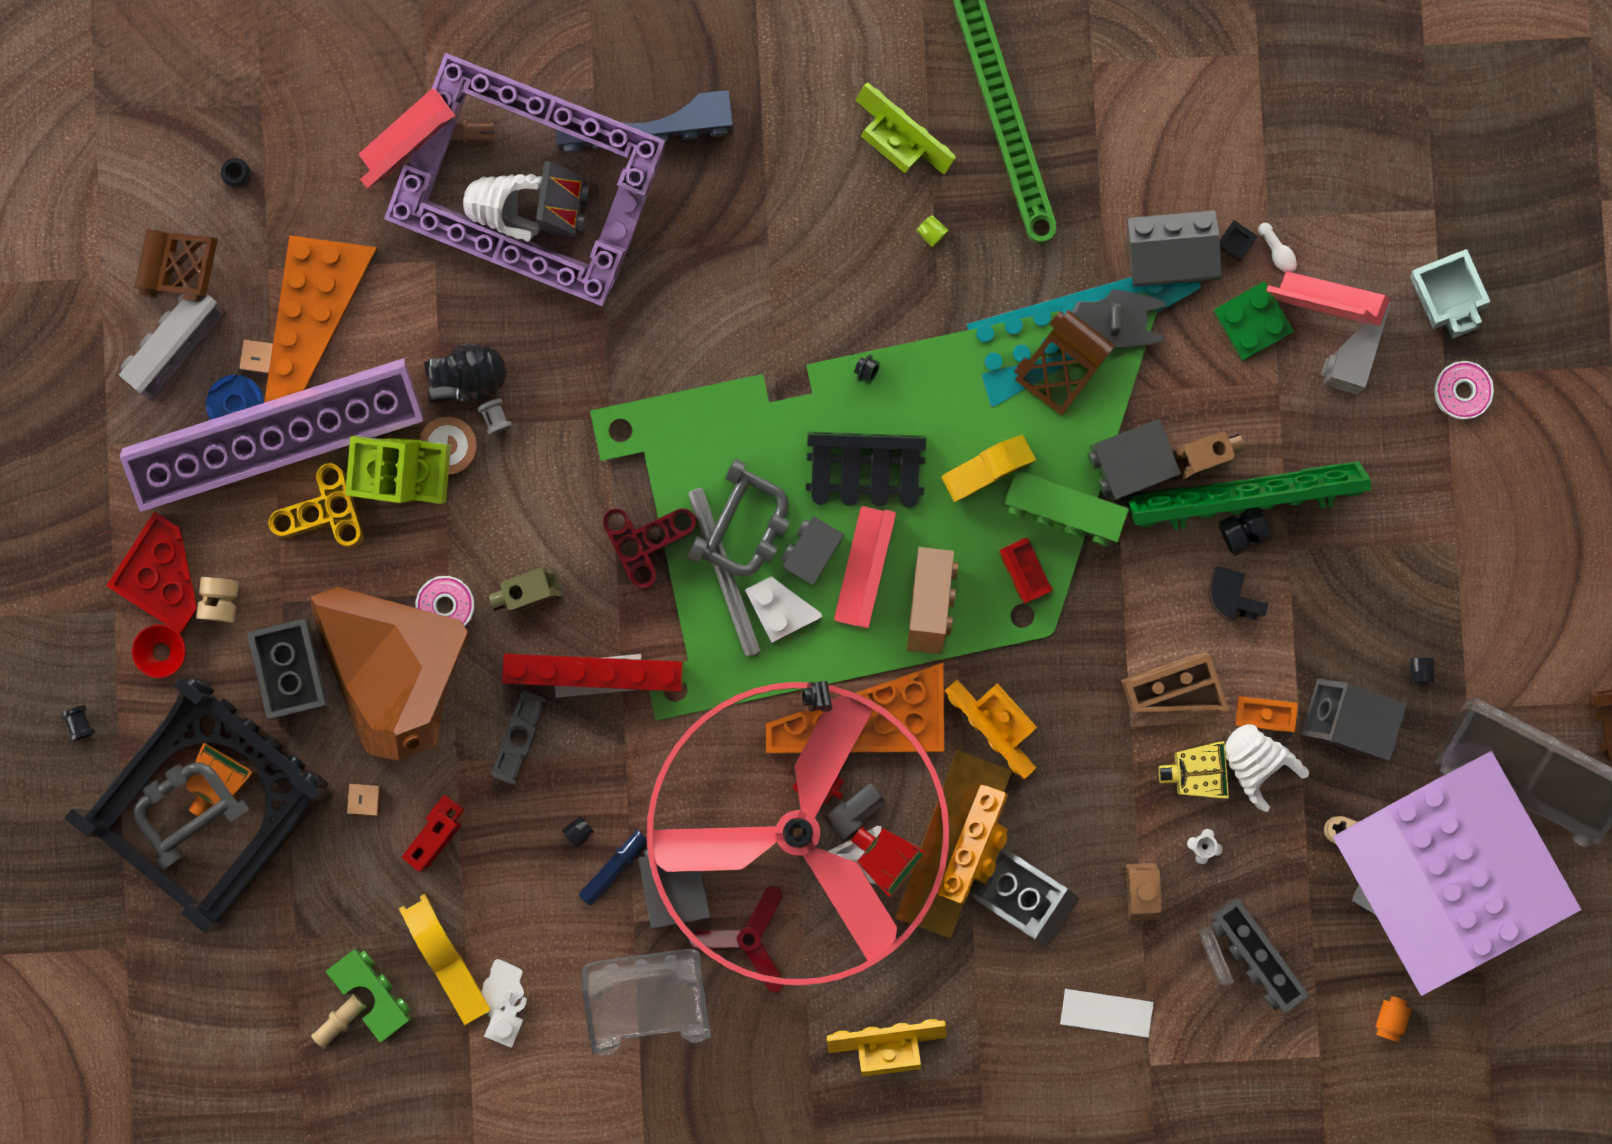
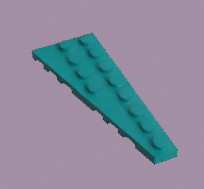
M1132 277L968 323L966 326L968 330L978 328L976 332L978 340L987 343L994 336V330L990 325L1005 322V330L1009 334L1014 335L1018 334L1022 329V321L1020 319L1033 316V321L1036 325L1046 326L1050 322L1051 312L1061 311L1064 314L1067 310L1072 312L1077 302L1102 300L1109 295L1112 289L1136 294L1146 292L1150 297L1164 301L1166 306L1158 308L1157 313L1196 292L1201 286L1199 281L1133 287ZM1051 342L1045 349V354L1052 355L1057 352L1059 347ZM1021 344L1014 348L1013 358L1017 362L1021 363L1024 357L1030 358L1031 352L1026 345ZM989 353L986 356L984 363L986 368L991 371L982 373V378L991 407L1026 389L1015 381L1018 374L1014 371L1018 365L999 369L1002 365L1001 356L997 353ZM1066 353L1067 360L1074 359ZM1062 354L1047 357L1046 363L1063 361ZM1042 359L1037 360L1035 364H1041ZM1064 365L1047 367L1048 375L1061 369ZM1043 367L1030 369L1024 378L1032 384L1044 378Z

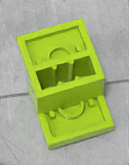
M350 436L345 495L396 503L417 500L444 504L447 497L451 444L400 437L377 439Z

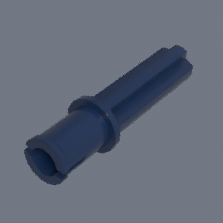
M636 829L620 849L618 847L615 849L617 852L579 892L580 898L588 905H592L629 864H634L633 859L647 845V837Z

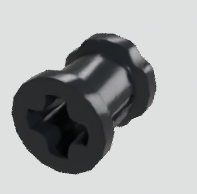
M86 705L69 709L60 714L61 718L65 719L71 734L69 737L70 742L84 739L96 733L90 727L86 717Z

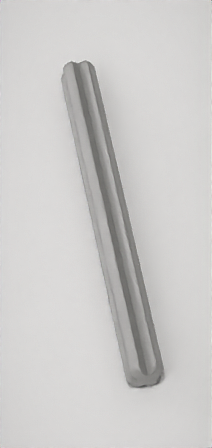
M698 488L690 491L688 495L703 538L708 541L716 524L704 490ZM721 541L716 553L727 558ZM713 564L746 657L757 655L760 653V648L734 575Z

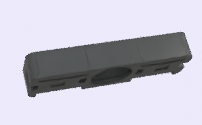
M527 691L521 692L491 771L492 777L510 784L517 783L514 777L517 778L524 758L522 755H528L537 728L533 726H536L543 708L542 702L547 704L545 698ZM522 729L527 733L528 738L523 746H515L511 742L513 731Z

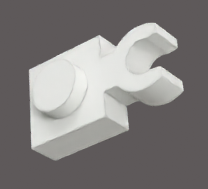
M508 991L503 1000L505 1010L495 1009L484 1037L512 1048L524 1020L517 1017L516 1014L525 1007L527 998L523 996L521 1003L514 1006L510 1003L512 991Z

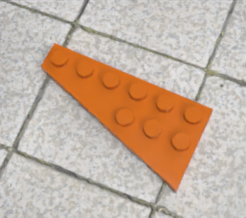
M289 235L264 403L307 389L309 381L343 319L359 283L366 274L367 267L378 250L377 247Z
M943 663L856 692V694L871 700L899 720L917 739L925 752H944ZM807 709L766 723V753H802L823 712L821 710L810 712ZM873 710L850 753L917 751L896 726Z

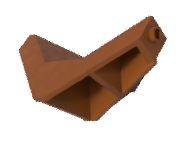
M340 587L311 596L313 619L358 738L367 755L401 760L427 749L434 750L437 746L440 721L449 680L468 637V631L461 620Z

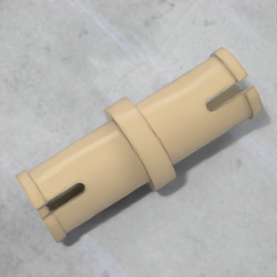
M353 993L337 1011L333 1010L329 1014L330 1018L311 1037L321 1048L325 1049L341 1031L345 1032L350 1027L349 1023L366 1009L367 1005L358 995Z

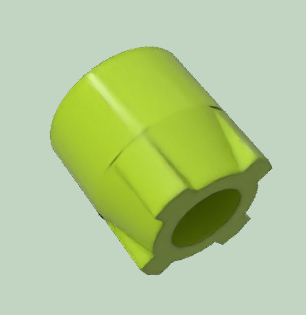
M933 215L925 219L916 229V232L932 248L949 231Z

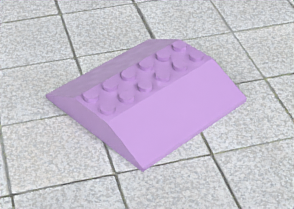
M1492 751L1436 779L1333 836L1334 841L1421 996L1581 910Z

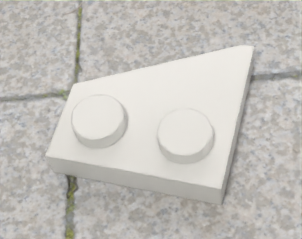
M772 576L745 589L771 642L822 618L818 610Z

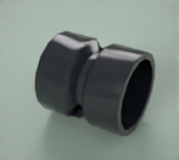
M1257 507L1246 509L1238 518L1232 515L1218 522L1222 537L1234 557L1248 551L1250 544L1259 546L1272 540L1268 523L1262 511Z

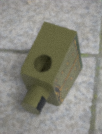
M545 567L505 580L500 583L501 591L489 594L490 603L494 611L506 607L509 611H521L564 597L556 570ZM520 589L523 591L522 597L519 595Z

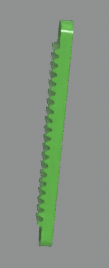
M952 0L1027 235L1035 243H1047L1055 235L1056 221L985 0ZM1039 220L1046 221L1050 226L1049 233L1045 236L1037 235L1033 231L1035 222Z

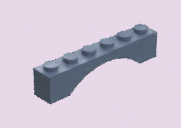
M729 90L699 93L688 105L660 120L624 124L664 139L666 142L669 141L670 137L681 136V140H693L698 138V134L710 133L711 137L725 136L728 134L727 131H733ZM555 129L558 149H564V153L581 152V147L593 146L594 150H605L602 147Z

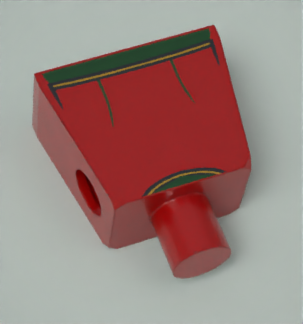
M861 827L850 840L864 851L857 860L858 864L889 898L926 853L919 847L884 828L875 838Z

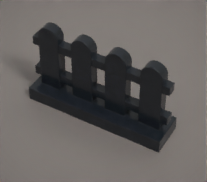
M808 432L807 446H813V453H807V461H813L812 483H806V491H812V500L816 504H825L829 499V492H841L842 502L849 506L857 503L859 493H871V502L875 506L881 507L888 502L889 494H900L902 505L910 508L917 504L918 495H924V487H920L918 484L919 464L925 465V456H920V450H926V436ZM831 447H843V453H831ZM872 448V455L860 454V449ZM890 449H902V456L890 455ZM830 461L842 462L841 484H830ZM860 462L872 463L871 485L859 484ZM890 463L901 464L900 486L889 485Z

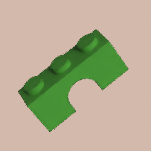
M354 949L329 968L326 973L343 995L348 994L359 986L366 987L373 993L375 998L374 1008L362 1020L381 1043L412 1020L408 1015L411 1009L401 997L398 1000L390 991L393 986L384 974L378 976L372 966L375 965V962L365 950L360 952L358 949Z

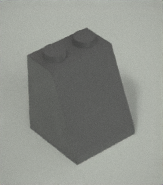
M1317 679L1301 735L1366 756L1390 761L1391 755L1396 748V738L1400 725L1404 721L1406 703L1349 683Z

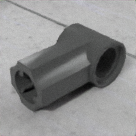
M870 783L857 792L847 802L843 801L824 818L840 839L844 840L863 825L862 822L886 804V802Z

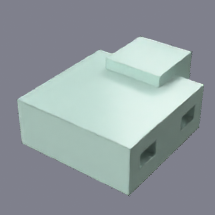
M1467 249L1412 270L1410 279L1433 329L1446 325L1453 339L1480 327L1482 321L1478 312L1488 308L1490 299Z

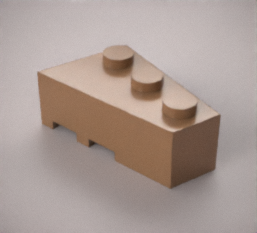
M918 547L909 620V635L906 646L907 651L942 654L945 635H951L953 617H947L948 607H954L956 589H950L951 579L956 580L958 573V562L953 561L954 551Z
M1206 651L1121 680L1129 706L1134 712L1229 711L1211 656Z

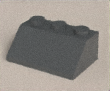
M1216 210L1127 218L1126 241L1133 287L1221 279L1220 237Z

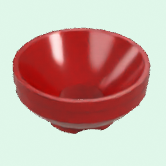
M162 624L151 625L141 630L135 637L131 649L132 659L137 669L143 674L152 678H166L176 673L182 667L186 657V645L180 633L174 628ZM164 643L170 648V656L164 661H158L154 657L153 651L158 644Z

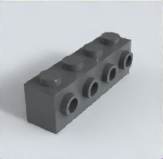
M1233 898L1210 915L1214 920L1211 923L1212 928L1220 938L1226 936L1232 944L1228 948L1238 962L1243 960L1250 970L1246 974L1256 987L1260 984L1267 992L1264 998L1273 1011L1279 1009L1282 1013H1287L1309 997L1307 991L1238 898Z

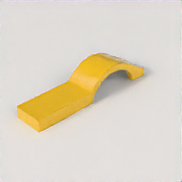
M426 894L420 896V902L408 909L402 906L399 910L418 948L439 979L462 1022L466 1025L489 1012L491 1008L462 957L458 954L443 930Z

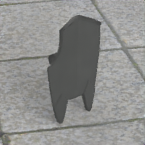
M1112 289L1104 299L1095 302H1077L1072 310V313L1114 343V348L1152 344L1165 339L1160 334L1146 330L1147 311L1166 306L1164 301L1149 296Z

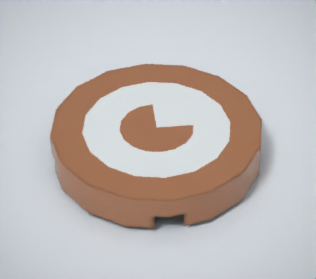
M450 416L437 418L428 423L420 434L419 440L451 444L448 475H456L463 472L475 460L477 453L476 436L471 427L461 419Z

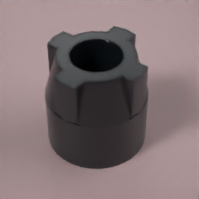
M1410 658L1411 682H1434V658Z
M581 816L561 830L576 848L582 845L594 832Z

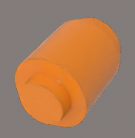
M1391 996L1390 1001L1383 1000L1375 1025L1378 1028L1376 1035L1399 1042L1401 1035L1404 1036L1412 1012V1009L1407 1007L1409 1001Z

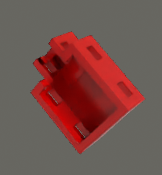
M443 795L427 815L426 819L429 822L401 858L418 872H426L462 825L457 820L465 809L449 796ZM455 810L456 814L452 818L449 813ZM442 824H444L445 826L439 832L438 829L441 827ZM424 850L423 854L418 857L419 853Z

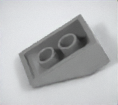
M1391 302L1388 304L1380 327L1363 323L1334 355L1330 354L1329 358H1326L1321 375L1325 376L1323 385L1356 395L1366 387Z

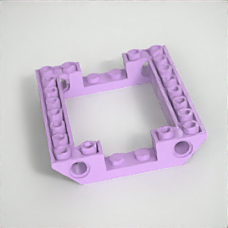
M445 53L432 89L438 91L456 116L414 152L409 163L404 164L384 219L603 306L618 277L658 172L666 140ZM467 94L624 157H630L627 166L623 168L617 186L619 188L600 238L595 241L590 254L592 258L590 265L534 242L507 236L505 233L498 232L497 228L491 229L488 225L473 222L464 214L428 200Z

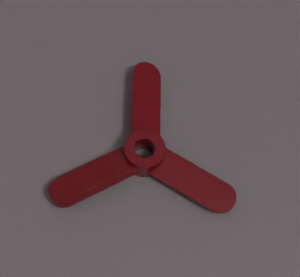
M777 886L766 888L744 929L693 932L711 950L742 949L746 952L759 974L783 978L761 942V936L783 897L781 889ZM752 934L755 938L754 943L746 945L743 941L744 935ZM689 939L690 945L693 949L701 950ZM763 981L771 992H778L784 987L782 984Z

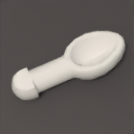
M1269 223L1260 224L1258 233L1260 237L1263 236L1271 248L1272 260L1275 266L1285 273L1286 271L1293 273L1296 270L1297 261L1291 248L1282 245Z

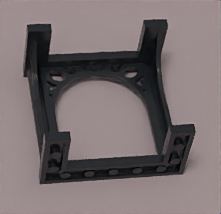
M192 676L190 679L180 677L173 685L179 691L176 702L158 728L90 810L71 809L65 816V819L87 837L100 838L185 908L181 914L204 933L218 932L226 923L223 918L316 804L319 801L325 802L332 792L326 788L329 783L317 773L314 774L303 770L306 764L293 754L289 758L280 750L283 748V745L270 735L265 739L259 734L258 730L260 727L248 717L243 721L237 716L235 712L238 709L225 698L221 702L212 695L215 690L206 682L195 679ZM205 715H211L215 720V731L211 736H205L200 728L201 719ZM222 721L225 723L226 731L228 733L232 731V736L229 739H225L221 735ZM193 723L195 736L192 739L186 738L184 735L191 731L188 727ZM241 737L246 740V741H244L242 744H241ZM218 743L239 751L256 767L265 787L266 811L256 836L201 902L114 831L111 826L161 765L174 753L194 744ZM248 746L254 748V752L250 755L246 753ZM260 752H261L264 756H266V757L257 758V757L259 756ZM273 764L271 766L272 769H281L284 772H278L271 776L266 772V766ZM286 778L293 784V789L283 795L275 793L272 790V784L278 779ZM275 800L288 801L285 806L280 805L278 812L273 807Z

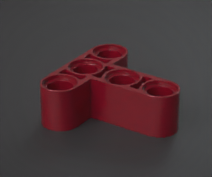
M684 508L677 509L635 530L626 512L621 509H611L603 517L604 529L631 582L639 589L651 588L657 580V573L649 555L689 536L694 532L697 524L695 515L690 510ZM682 514L689 516L692 521L691 526L684 531L675 527V519ZM613 515L624 517L625 525L621 530L614 531L609 528V519ZM661 528L665 533L664 540L658 544L650 542L648 539L650 530ZM628 541H634L638 545V552L633 557H626L622 553V546ZM642 567L650 569L652 573L650 581L645 584L638 583L635 579L636 571Z

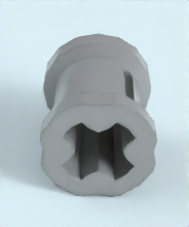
M501 398L489 401L477 408L478 413H482L487 424L488 436L503 432L512 426L511 421H507L501 404L503 402Z

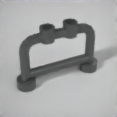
M735 458L725 476L726 480L735 484L709 540L706 541L697 536L687 554V558L695 562L702 558L734 575L745 577L756 573L764 561L770 563L774 557L777 547L772 545L776 535L781 537L784 535L790 523L789 520L785 519L789 503L788 497L780 487L745 470L746 463ZM749 484L774 497L777 501V508L756 547L752 560L747 565H740L716 553V550Z
M194 762L184 768L180 764L176 765L165 773L168 779L162 784L155 780L142 790L145 796L136 804L134 810L135 821L160 856L156 862L162 871L182 857L176 846L221 814H224L231 823L249 810L243 799L239 802L235 800L215 770L205 763ZM193 775H203L221 800L163 841L146 816L147 809Z

